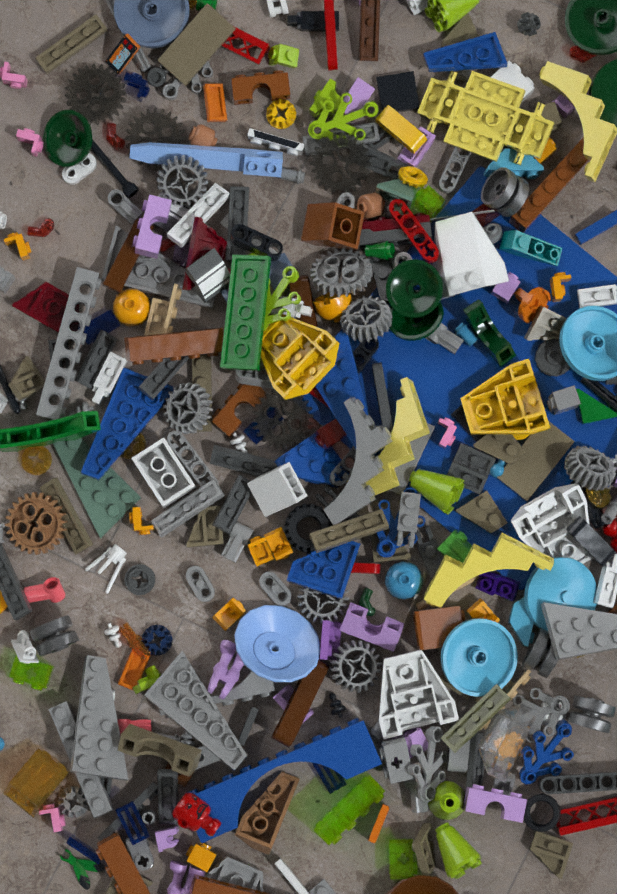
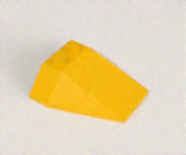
M292 317L287 321L281 320L271 323L263 332L261 359L273 388L285 400L308 394L335 366L340 343L328 331Z
M529 359L510 364L460 398L471 434H535L551 429Z

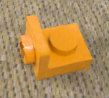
M560 272L554 274V277L550 279L553 302H560L563 299V296H565L564 284L561 285V282L570 281L571 275Z

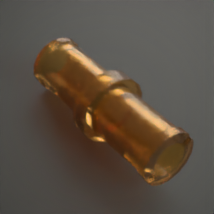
M129 623L123 624L124 628L120 627L119 632L128 641L127 645L134 649L141 660L146 659L145 655L149 656L151 652L141 641V636L134 632Z

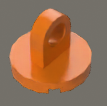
M542 287L534 288L529 293L521 288L514 292V296L521 302L518 310L519 318L526 323L533 321L540 306L547 309L549 307L547 303L551 300L550 293Z

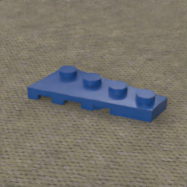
M496 32L423 53L429 72L507 67V61Z

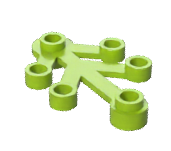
M346 92L341 95V102L333 120L325 122L329 112L334 109V102L327 99L323 102V109L318 120L310 123L308 127L309 135L314 139L325 137L337 142L338 146L345 147L348 143L347 137L329 131V129L336 127L354 135L357 140H363L366 136L365 130L355 128L346 123L363 116H376L379 111L378 105L374 101H367L362 109L343 115L347 106L352 102L351 94ZM346 95L350 97L348 102L343 101V97ZM327 102L332 103V107L330 109H327L325 107V104ZM370 106L375 108L374 112L369 113L367 111L368 107ZM320 127L321 132L315 133L314 129ZM362 131L363 136L357 137L356 133ZM340 138H345L344 144L338 142Z
M288 266L283 270V278L272 295L269 278L263 331L267 329L269 324L281 320L287 321L291 317V313L286 308L280 309L278 314L269 316L273 309L290 304L297 305L301 301V296L297 292H291L288 297L279 299L287 285L296 282L299 278V272L293 266ZM289 271H292V274L290 276H287V273ZM293 296H297L295 301H292ZM284 312H287V315L285 317H282V314Z

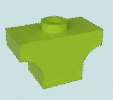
M329 79L323 90L319 89L313 98L315 102L309 109V114L316 118L321 114L323 102L330 99L334 102V109L328 115L334 118L341 102V96L335 91L336 82ZM327 102L325 104V107L327 109H330L332 107V103Z

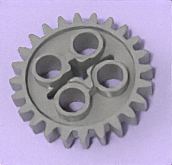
M345 248L341 252H338L337 249H335V253L327 251V256L321 254V259L316 258V263H312V269H310L313 287H317V291L323 290L324 295L330 292V297L334 294H337L338 297L341 294L348 297L350 292L355 295V290L362 291V286L367 287V282H371V277L373 276L372 264L369 262V258L365 259V254L360 255L359 251L353 253L352 249L345 252ZM343 262L342 282L340 283V279H339V278L341 277V268H340V267H341V263Z

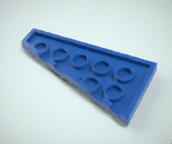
M347 335L335 338L340 343L335 366L319 381L316 388L356 449L355 429L344 402L349 398L355 397L362 402L365 414H369L350 339Z
M123 368L101 421V430L96 433L81 474L99 481L167 402L165 398H170L168 392H174L173 386L167 384L151 400L138 389L147 376Z

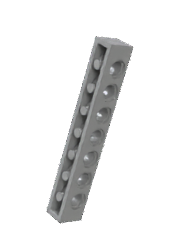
M80 267L76 269L36 413L38 417L56 420L65 416L66 407L63 406L65 399L69 400L72 389H69L70 381L74 382L77 372L74 370L75 363L80 362L82 352H79L80 344L84 345L87 336L84 333L85 326L89 327L92 315H89L90 308L95 307L97 297H94L95 290L100 289L102 282L98 272ZM84 285L89 286L91 289L87 295H83L79 291ZM77 304H83L86 307L83 313H77L74 310ZM73 322H78L81 326L76 332L71 331L69 328ZM68 340L74 341V349L67 350L64 347L65 342ZM62 359H68L70 366L65 369L61 368L59 362ZM57 377L65 379V384L62 387L55 386L54 380ZM54 395L60 398L59 404L55 406L49 403L50 397Z

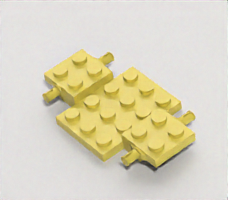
M450 71L447 81L431 78L417 112L419 115L425 116L430 120L427 131L434 133L437 123L449 125L444 143L495 162L498 161L504 145L518 152L513 163L520 166L524 155L541 158L555 124L541 116L545 104L538 102L534 113L520 109V104L526 92L524 89L474 71L471 72L465 88L454 84L458 75L457 72Z

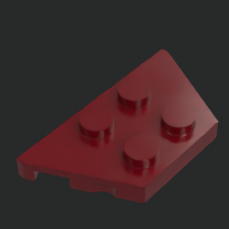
M194 217L186 268L213 248H215L224 262L227 241L218 236L212 227H208L201 217ZM185 272L182 290H192L195 284Z
M45 282L17 302H14L12 307L59 333L69 294ZM79 304L74 308L77 313H79ZM78 322L70 324L69 328L71 331H78Z

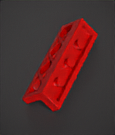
M238 28L231 34L233 37H229L222 45V47L260 65L265 53H268L270 49L268 43ZM239 39L244 42L245 47L236 49L233 47L231 40ZM255 47L261 50L258 59L250 56L249 48Z
M617 797L561 809V814L567 813L572 816V819L568 824L562 826L560 825V820L556 824L558 835L562 836L617 823V813L611 814L612 810L617 812L614 809L617 804ZM604 804L610 808L606 816H600L595 813L599 805ZM581 809L591 812L587 820L582 821L576 817Z

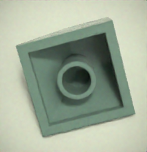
M395 179L377 184L375 193H379L385 200L390 202L395 199L403 200L408 208H411L418 188L409 187L408 184H403L401 180Z

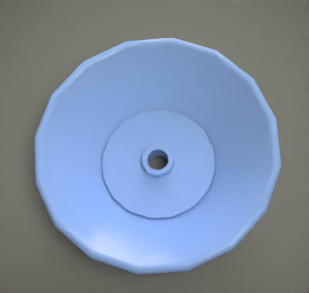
M263 605L250 610L239 620L234 634L236 651L244 665L257 676L273 682H294L306 677L317 666L320 657L319 636L312 624L297 611L279 605Z

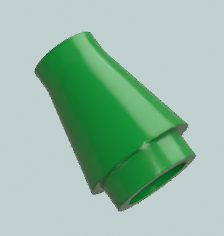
M389 241L366 245L365 254L366 256L389 260V258L394 257L395 247Z

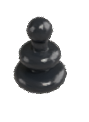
M331 693L329 695V698L332 700L330 707L334 708L331 710V715H338L341 718L346 707L340 706L341 700H336V694Z

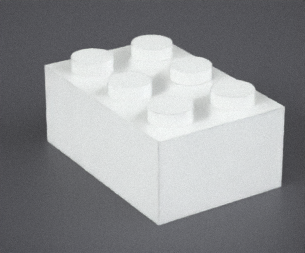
M164 437L131 458L163 508H166L196 488Z

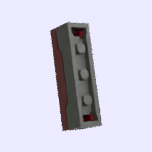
M425 213L415 214L414 216L432 239L430 215ZM381 217L377 218L376 221L363 219L357 250H364L366 245L385 241L393 243L394 246L412 244L394 219ZM406 219L403 222V226L406 228H411L414 225L412 219ZM417 234L414 237L416 243H422L425 240L423 234Z

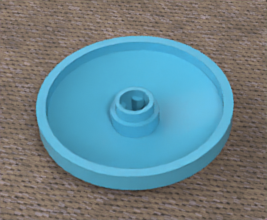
M586 306L576 310L565 320L560 331V349L565 361L577 374L586 379L606 381L616 377L617 314L600 306Z
M555 557L551 571L536 567L528 578L524 592L525 607L530 619L537 627L548 631L541 608L543 602L595 611L597 605L594 603L597 590L595 579L585 565L571 558Z
M474 618L460 623L448 634L441 650V666L446 679L454 688L470 696L482 697L496 684L502 689L511 680L517 666L518 652L512 635L505 627L489 619Z

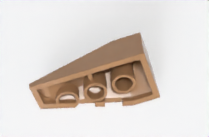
M281 772L242 816L235 835L251 848L269 855L300 779Z

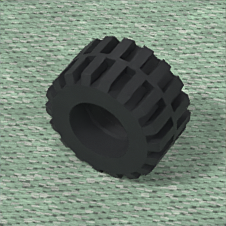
M302 504L295 507L286 518L284 526L285 535L294 549L300 552L311 553L315 551L312 541L303 539L297 532L299 521L305 517H312L318 521L320 530L333 525L322 507L315 504Z

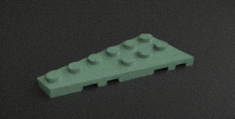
M82 438L72 441H57L53 445L101 539L141 497L111 467L99 481L81 474L91 448Z

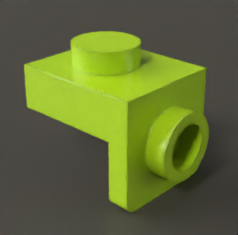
M283 44L270 48L268 53L269 65L278 64L293 69L297 68L299 49Z

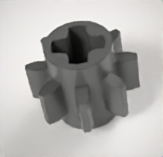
M529 12L521 14V19L517 22L519 32L529 37L537 34L536 30L541 26L539 17Z

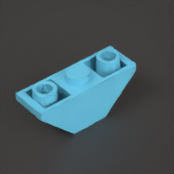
M504 149L500 153L498 161H492L486 168L484 177H489L495 170L506 167L514 172L516 176L536 179L542 174L544 167L531 155H524L521 166L513 162L518 152L514 149Z
M523 597L512 604L508 624L522 646L528 647L529 643H533L535 633L532 632L534 623L527 613Z

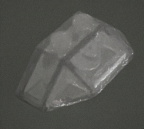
M519 704L499 710L492 717L478 745L487 774L504 783L506 782L540 712L524 704Z

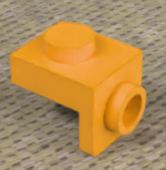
M11 233L7 235V238H4L6 246L17 243L19 254L23 261L30 259L31 247L29 241L25 242L22 233Z
M133 507V512H129L130 524H134V531L139 532V535L150 534V531H154V526H143L142 508Z
M282 527L264 534L276 560L286 559L293 553Z
M257 536L249 540L250 544L247 546L257 567L274 560L265 537Z
M232 598L212 618L224 631H227L241 618L246 610L240 601Z
M481 598L466 610L472 619L484 618L497 623L500 621Z

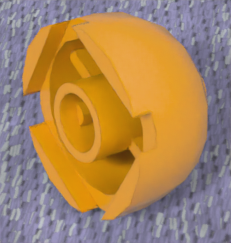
M128 288L122 290L116 296L113 302V312L121 324L128 327L139 326L148 319L151 304L144 292Z
M330 292L316 298L313 304L318 315L323 319L340 322L342 311L347 310V306L351 305L352 297L350 293H348V297L344 294H341L340 297L337 294L330 297Z

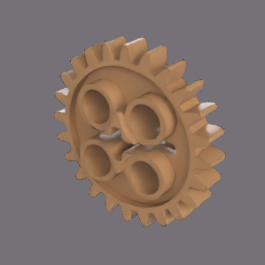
M32 492L31 495L29 493L24 494L25 499L18 497L19 503L12 502L15 508L8 509L11 515L5 518L10 520V523L5 524V526L10 527V530L6 533L13 535L10 541L16 540L15 547L21 546L22 552L28 548V554L35 552L36 555H39L41 551L43 554L48 553V549H55L53 544L60 545L58 538H64L61 531H67V529L62 527V524L67 523V521L62 520V517L66 513H60L63 506H56L58 500L51 501V495L45 497L44 493L38 495L37 492ZM31 505L35 508L34 515H31L29 512ZM47 514H49L52 519L50 524H48L45 520ZM22 523H25L27 526L26 532L21 530ZM39 531L43 534L42 541L37 538Z

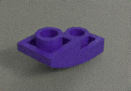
M486 572L479 575L475 589L492 596L496 594L514 601L520 582L496 573Z

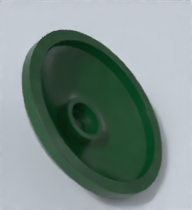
M62 110L49 119L43 134L44 149L49 159L59 166L73 167L80 164L87 157L92 145V130L85 116L74 110Z
M416 259L407 260L398 264L391 271L386 283V295L389 303L398 313L407 317H422L431 313L439 305L443 295V281L437 269L428 262ZM416 285L420 287V291L417 293L414 291Z
M440 301L439 305L431 313L422 317L404 316L391 306L392 323L389 328L396 337L402 340L416 341L426 338L435 332L442 322L444 315L442 303Z

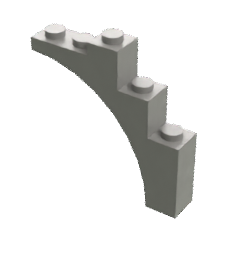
M355 397L349 398L344 402L355 429L356 457L354 467L343 491L335 501L324 509L333 525L341 523L376 500L374 490L370 485L367 486L366 482L383 472L384 469L382 468L383 463L378 456L375 457L374 454L393 442L390 438L392 435L386 427L381 425L375 428L373 426L375 425L373 419L365 414L362 402Z

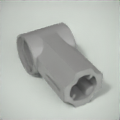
M115 189L108 194L109 205L131 225L134 224L136 218L139 219L143 214L122 191ZM115 195L122 197L121 202L118 204L111 201Z
M441 323L437 330L426 337V339L436 345L439 344L455 355L464 340L447 330L448 328Z
M236 522L221 556L236 563L254 530Z
M415 777L414 779L404 781L405 787L410 790L412 813L427 812L428 803L420 801L418 796L419 786Z

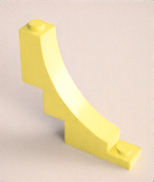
M547 61L540 71V80L543 85L561 93L577 110L584 133L583 154L587 160H590L585 166L584 173L589 181L596 182L617 135V127L615 124L600 120L605 107L603 101L586 95L592 83L589 75Z
M408 377L400 380L402 384L400 390L404 398L396 401V416L391 432L392 437H390L393 442L385 446L378 456L383 463L382 468L384 471L366 482L367 486L370 485L375 495L400 485L394 468L415 459L410 441L430 434L414 382Z
M501 533L491 552L473 544L463 563L445 555L424 594V600L432 607L438 606L441 608L447 598L460 585L477 575L502 569L528 571L533 562L539 569L551 571L554 565V558Z

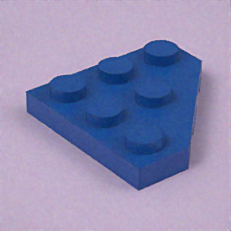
M318 430L276 459L274 463L279 467L290 462L298 479L335 487L330 483L329 475L342 459L321 431ZM342 470L338 475L334 474V475H335V479H334V480H335L336 482L339 481V480H340V481H343V480L341 479V476H342L346 471Z
M351 541L319 553L313 551L309 555L293 561L287 581L342 599L360 543Z

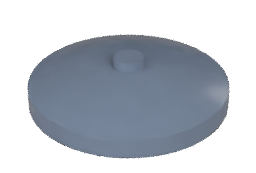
M115 0L114 2L115 21L123 35L129 34L141 47L159 48L174 42L186 28L189 20L190 8L188 0Z

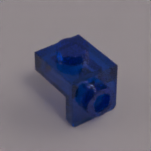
M126 72L124 83L139 89L137 100L142 102L143 98H147L150 91L148 81L142 79V76L132 72L130 74Z

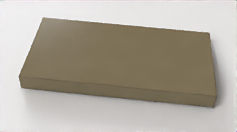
M207 3L160 56L158 61L187 86L236 28Z
M550 421L551 429L531 434L521 446L526 454L512 465L507 464L504 467L503 474L497 477V479L526 502L575 442Z

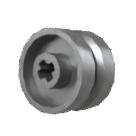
M501 167L495 170L485 181L481 192V201L504 217L512 216L525 203L529 193V183L520 176H516L508 168Z
M69 615L57 618L29 631L33 641L46 639V641L38 644L36 647L40 657L59 652L79 641L76 631L71 630L63 633L64 630L70 628L73 624Z
M540 628L533 639V643L527 650L522 666L532 670L539 662L537 674L547 678L558 660H556L551 641L548 644L550 639L549 632Z
M575 695L572 705L577 709L583 710V713L570 712L568 722L609 734L612 724L601 719V716L614 717L616 707L594 698H584Z

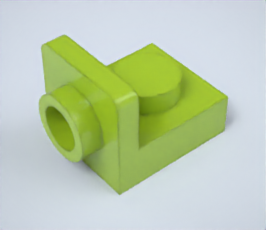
M155 665L145 669L147 677L138 680V685L132 687L135 694L150 689L161 676Z

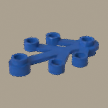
M408 487L403 491L418 494L412 487ZM381 500L378 508L383 510L390 532L387 538L384 531L376 533L379 539L377 552L381 557L389 558L394 555L397 548L408 544L410 533L403 538L402 545L397 546V540L394 541L398 534L399 511L394 520L389 501ZM381 503H386L388 507L386 509L381 508ZM418 515V518H421L423 520V523L421 525L417 524V527L421 528L425 524V518L421 515ZM415 534L414 544H415V543L417 542V540H418V537H417L416 534ZM384 545H388L390 547V550L388 552H385L383 550Z
M560 720L557 722V732L545 749L543 743L546 741V736L544 733L536 731L533 734L536 748V760L533 764L531 758L534 756L532 748L530 746L522 748L521 755L523 756L524 767L519 772L522 783L532 784L539 776L550 773L553 776L559 775L562 772V768L557 762H553L547 767H540L543 763L562 758L565 761H569L573 758L574 753L569 747L552 753L563 737L571 735L572 727L568 721Z

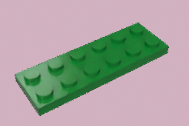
M232 255L220 368L259 371L271 266L270 256Z

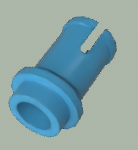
M462 322L455 329V332L470 347L478 340V337L467 328V324L465 325Z

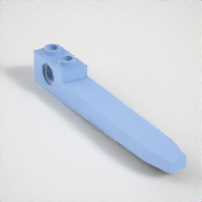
M152 142L130 145L129 158L145 163L168 165L167 159H171L174 162V156L181 160V156L185 155V160L187 161L190 156L192 157V163L198 160L199 165L197 167L203 165L207 169L242 171L246 175L281 178L283 152Z

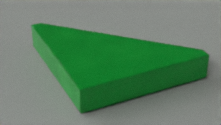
M576 389L581 403L579 410L583 424L617 417L616 412L582 390Z

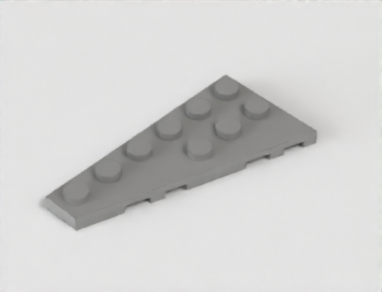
M545 602L541 604L556 660L617 649V614Z

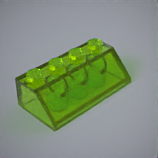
M368 773L313 826V830L328 845L331 843L335 845L342 838L340 835L346 829L350 831L357 824L355 820L359 816L363 818L370 812L371 809L369 807L374 802L378 804L385 797L383 795L385 790Z

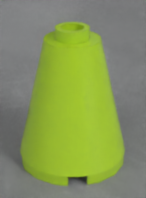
M423 469L413 471L409 478L411 487L447 515L454 509L451 505L458 502L465 485L463 483L465 480Z
M441 782L435 788V798L428 802V806L436 817L443 820H451L463 812L465 792L455 782ZM452 799V803L447 806L446 801Z

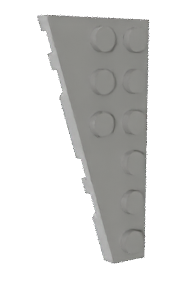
M115 226L102 281H105L128 236V233L118 226ZM161 253L158 254L157 259L140 255L124 287L171 298L174 284H180V289L183 288L185 269ZM192 288V290H182L179 301L212 309L216 295L204 303Z
M181 651L144 696L235 771L247 757V754L218 710L194 668L189 663L186 655Z
M86 655L70 772L127 781L128 774L124 753L117 751L120 732L106 658Z

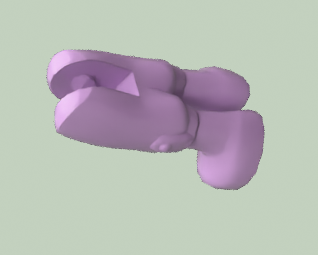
M222 640L220 644L221 658L213 667V674L207 690L208 693L212 694L218 682L224 684L219 696L222 700L225 699L234 684L239 680L240 670L244 666L237 653L232 667L229 670L227 669L229 662L236 652V645L228 640Z
M171 861L170 869L173 871V880L167 888L168 894H189L194 874L204 877L206 872L190 865L186 883L181 888L188 865Z

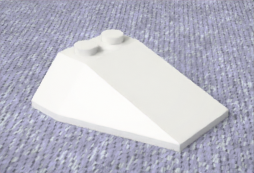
M473 212L435 222L434 244L439 250V258L436 262H433L432 266L437 269L443 281L441 300L482 287L509 282L505 262Z
M570 484L551 489L521 506L510 520L518 537L526 545L552 558H571L582 564L593 559L566 531V528L578 516H581L589 524L587 500L579 484Z
M422 650L384 659L379 723L383 739L403 735L402 731L437 722L442 725L459 720L454 699Z

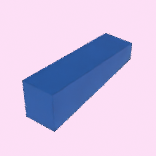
M617 210L576 233L575 237L579 244L582 245L617 225Z

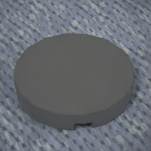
M545 340L539 345L535 354V362L543 374L557 377L564 375L571 368L562 355L559 340Z

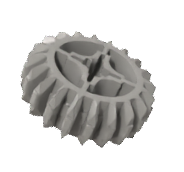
M185 155L181 156V160L174 156V162L171 159H167L168 165H161L163 170H158V175L161 177H157V182L160 183L157 185V188L162 190L161 196L167 195L166 199H173V205L179 201L181 207L183 202H187V205L190 206V200L196 203L198 201L196 196L199 198L203 197L201 191L206 192L207 187L204 186L208 184V180L204 179L207 177V172H202L204 170L203 165L197 167L199 165L198 160L192 163L191 156L188 158V161L185 160ZM182 167L192 170L195 174L185 173ZM176 169L177 175L171 178V181H166L169 173ZM180 174H181V177L183 178V180H185V188H184L182 182L179 181V179H180ZM198 180L195 189L189 192L188 186ZM170 187H172V189H180L182 194L172 191Z
M363 295L362 299L356 297L354 302L350 301L351 305L347 306V310L342 311V316L340 317L342 330L349 338L352 337L354 341L359 339L362 343L363 340L368 342L370 339L377 340L378 336L383 337L384 332H388L389 327H391L392 313L390 307L386 305L384 300H380L379 297L375 299L372 295L369 298Z
M191 382L181 383L179 386L173 387L174 392H168L170 398H165L168 403L163 406L167 409V412L164 413L168 417L166 422L171 424L170 427L172 429H176L177 432L183 434L197 433V430H203L202 425H208L206 419L212 418L209 415V411H213V409L209 405L213 402L208 400L211 395L205 393L206 389L199 384Z
M584 445L573 448L564 462L566 474L570 475L571 480L576 481L575 484H580L582 487H587L588 490L593 489L594 491L598 489L603 491L604 488H608L615 478L616 468L614 463L610 461V457L604 455L605 453L599 452L598 449L594 450L591 446L587 448Z
M302 587L298 589L304 592L303 595H297V598H303V601L299 602L298 606L305 605L301 612L304 613L308 610L309 613L306 618L309 619L311 615H314L313 622L317 621V617L321 618V624L324 618H327V621H331V616L338 620L339 618L336 613L344 614V611L340 609L341 606L344 608L348 607L347 604L343 603V600L348 601L349 597L336 600L327 594L326 597L332 601H325L319 607L320 598L314 594L322 595L321 592ZM307 595L317 600L315 611L310 608L307 602ZM325 604L337 606L330 613L320 614Z
M351 640L349 646L347 642H344V649L338 646L337 650L340 653L332 654L336 657V660H330L331 664H335V667H331L330 671H336V673L331 677L332 679L339 678L336 681V685L342 684L343 690L348 688L349 692H353L355 689L357 693H360L362 686L363 690L367 691V683L370 686H374L372 679H379L375 673L382 672L380 669H377V666L382 665V662H376L380 655H373L376 649H369V643L363 646V641L359 640L356 645L355 640ZM351 651H360L359 655H356L352 660L345 657ZM365 655L369 660V670L364 666ZM342 662L347 666L346 678L342 672ZM350 663H357L361 670H355ZM359 673L366 675L359 682H351Z

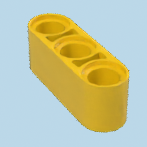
M389 105L375 118V121L386 132L413 154L427 141L426 136Z

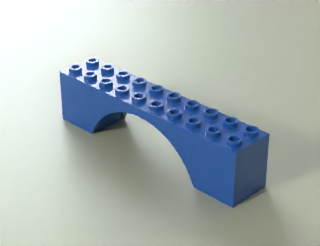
M358 718L348 721V726L342 729L340 726L330 729V734L324 737L321 733L312 737V742L305 744L304 741L293 746L294 750L292 751L282 750L275 754L276 758L270 760L269 757L259 760L257 762L258 765L253 768L251 765L241 768L240 773L235 776L232 772L223 776L222 781L216 783L214 780L205 784L203 790L198 791L196 788L189 791V793H193L203 801H206L211 807L209 816L217 818L221 822L220 827L213 836H208L205 830L200 827L196 831L200 842L204 843L238 828L240 808L245 795L262 775L278 766L292 762L317 763L333 769L347 780L381 765L382 762L364 720L359 721Z

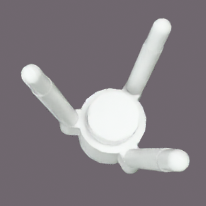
M116 544L112 548L109 547L106 552L85 568V571H89L107 556L108 560L98 571V574H101L111 562L114 564L119 562L106 588V594L109 593L121 566L126 561L124 557L127 553Z

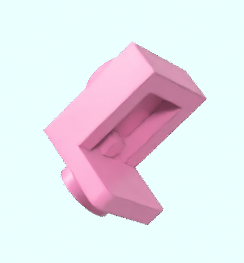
M4 62V67L1 66L0 78H2L3 83L10 85L9 87L14 89L26 88V76L10 73L11 66L9 62Z
M18 129L16 134L18 141L32 144L31 153L37 157L38 152L41 153L44 144L41 136L34 134L35 131L31 129Z
M440 418L438 424L447 428L438 446L445 449L447 445L451 447L456 436L453 434L457 427L454 426L455 422L449 418Z
M54 804L44 805L43 810H39V815L51 813L53 831H62L63 826H66L64 814L61 815L60 807H55Z

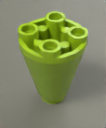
M427 0L425 14L428 18L432 19L437 32L446 31L479 4V0Z
M449 822L435 829L448 878L458 879L466 874L465 870L469 868L475 869L482 864L480 854L453 826H450Z

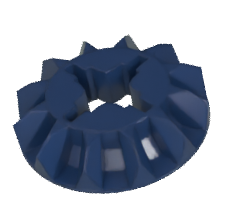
M152 625L142 635V646L151 655H163L172 646V634L162 625ZM154 632L158 637L165 636V638H163L160 641L161 648H159V646H157L156 643L149 644V642H152L151 640L154 639Z

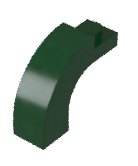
M479 299L463 309L472 331L486 351L500 366L516 356L511 344L498 331Z

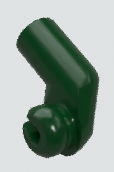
M365 587L358 605L368 609L366 616L371 617L375 614V608L372 607L369 601L373 591Z

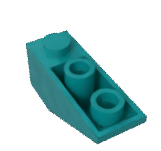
M518 230L504 231L500 250L553 266H558L562 252L561 247Z

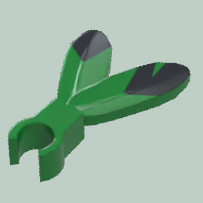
M65 849V852H68L70 856L69 858H63L60 855L61 860L67 861L73 866L80 885L88 890L90 888V880L85 870L100 872L105 869L104 865L93 860L78 859L69 849Z

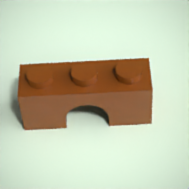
M279 70L272 72L273 74L255 73L254 76L237 75L235 78H231L234 105L253 103L252 95L258 88L268 89L271 93L272 101L290 99L288 72L284 73V71Z
M240 383L237 387V393L235 395L231 394L224 403L226 405L222 410L218 408L212 415V424L230 438L242 424L234 414L236 407L240 404H248L255 409L267 396V393L261 387Z

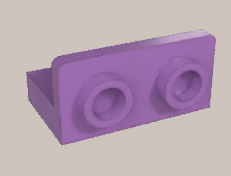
M323 620L319 659L336 660V657L332 654H339L337 647L340 646L341 622Z

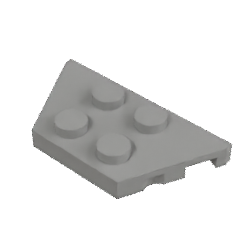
M225 856L204 876L264 892L263 871L229 856Z

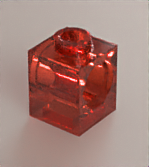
M334 419L316 431L315 440L320 447L323 446L326 450L344 439L347 434L337 419Z

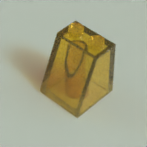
M38 748L12 778L3 794L34 818L69 772L66 771L67 769L63 764L56 763L51 759V755L47 751Z

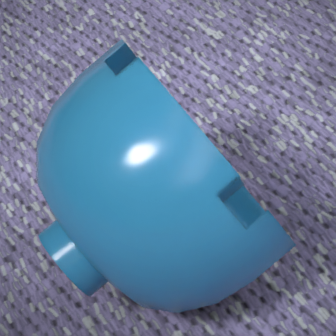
M401 561L395 563L388 569L385 575L386 589L391 596L397 599L407 600L413 598L415 594L420 592L423 586L422 573L416 565L410 562Z

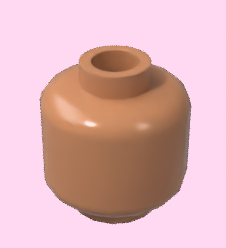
M202 124L197 125V127L193 126L188 137L190 145L215 147L217 143L215 130Z
M373 192L361 195L357 201V210L365 212L364 218L366 219L380 216L385 208V200L379 193Z

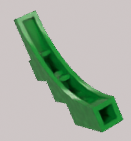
M81 411L48 422L0 429V451L18 452L28 447L48 446L57 441L77 440L101 430L98 411Z

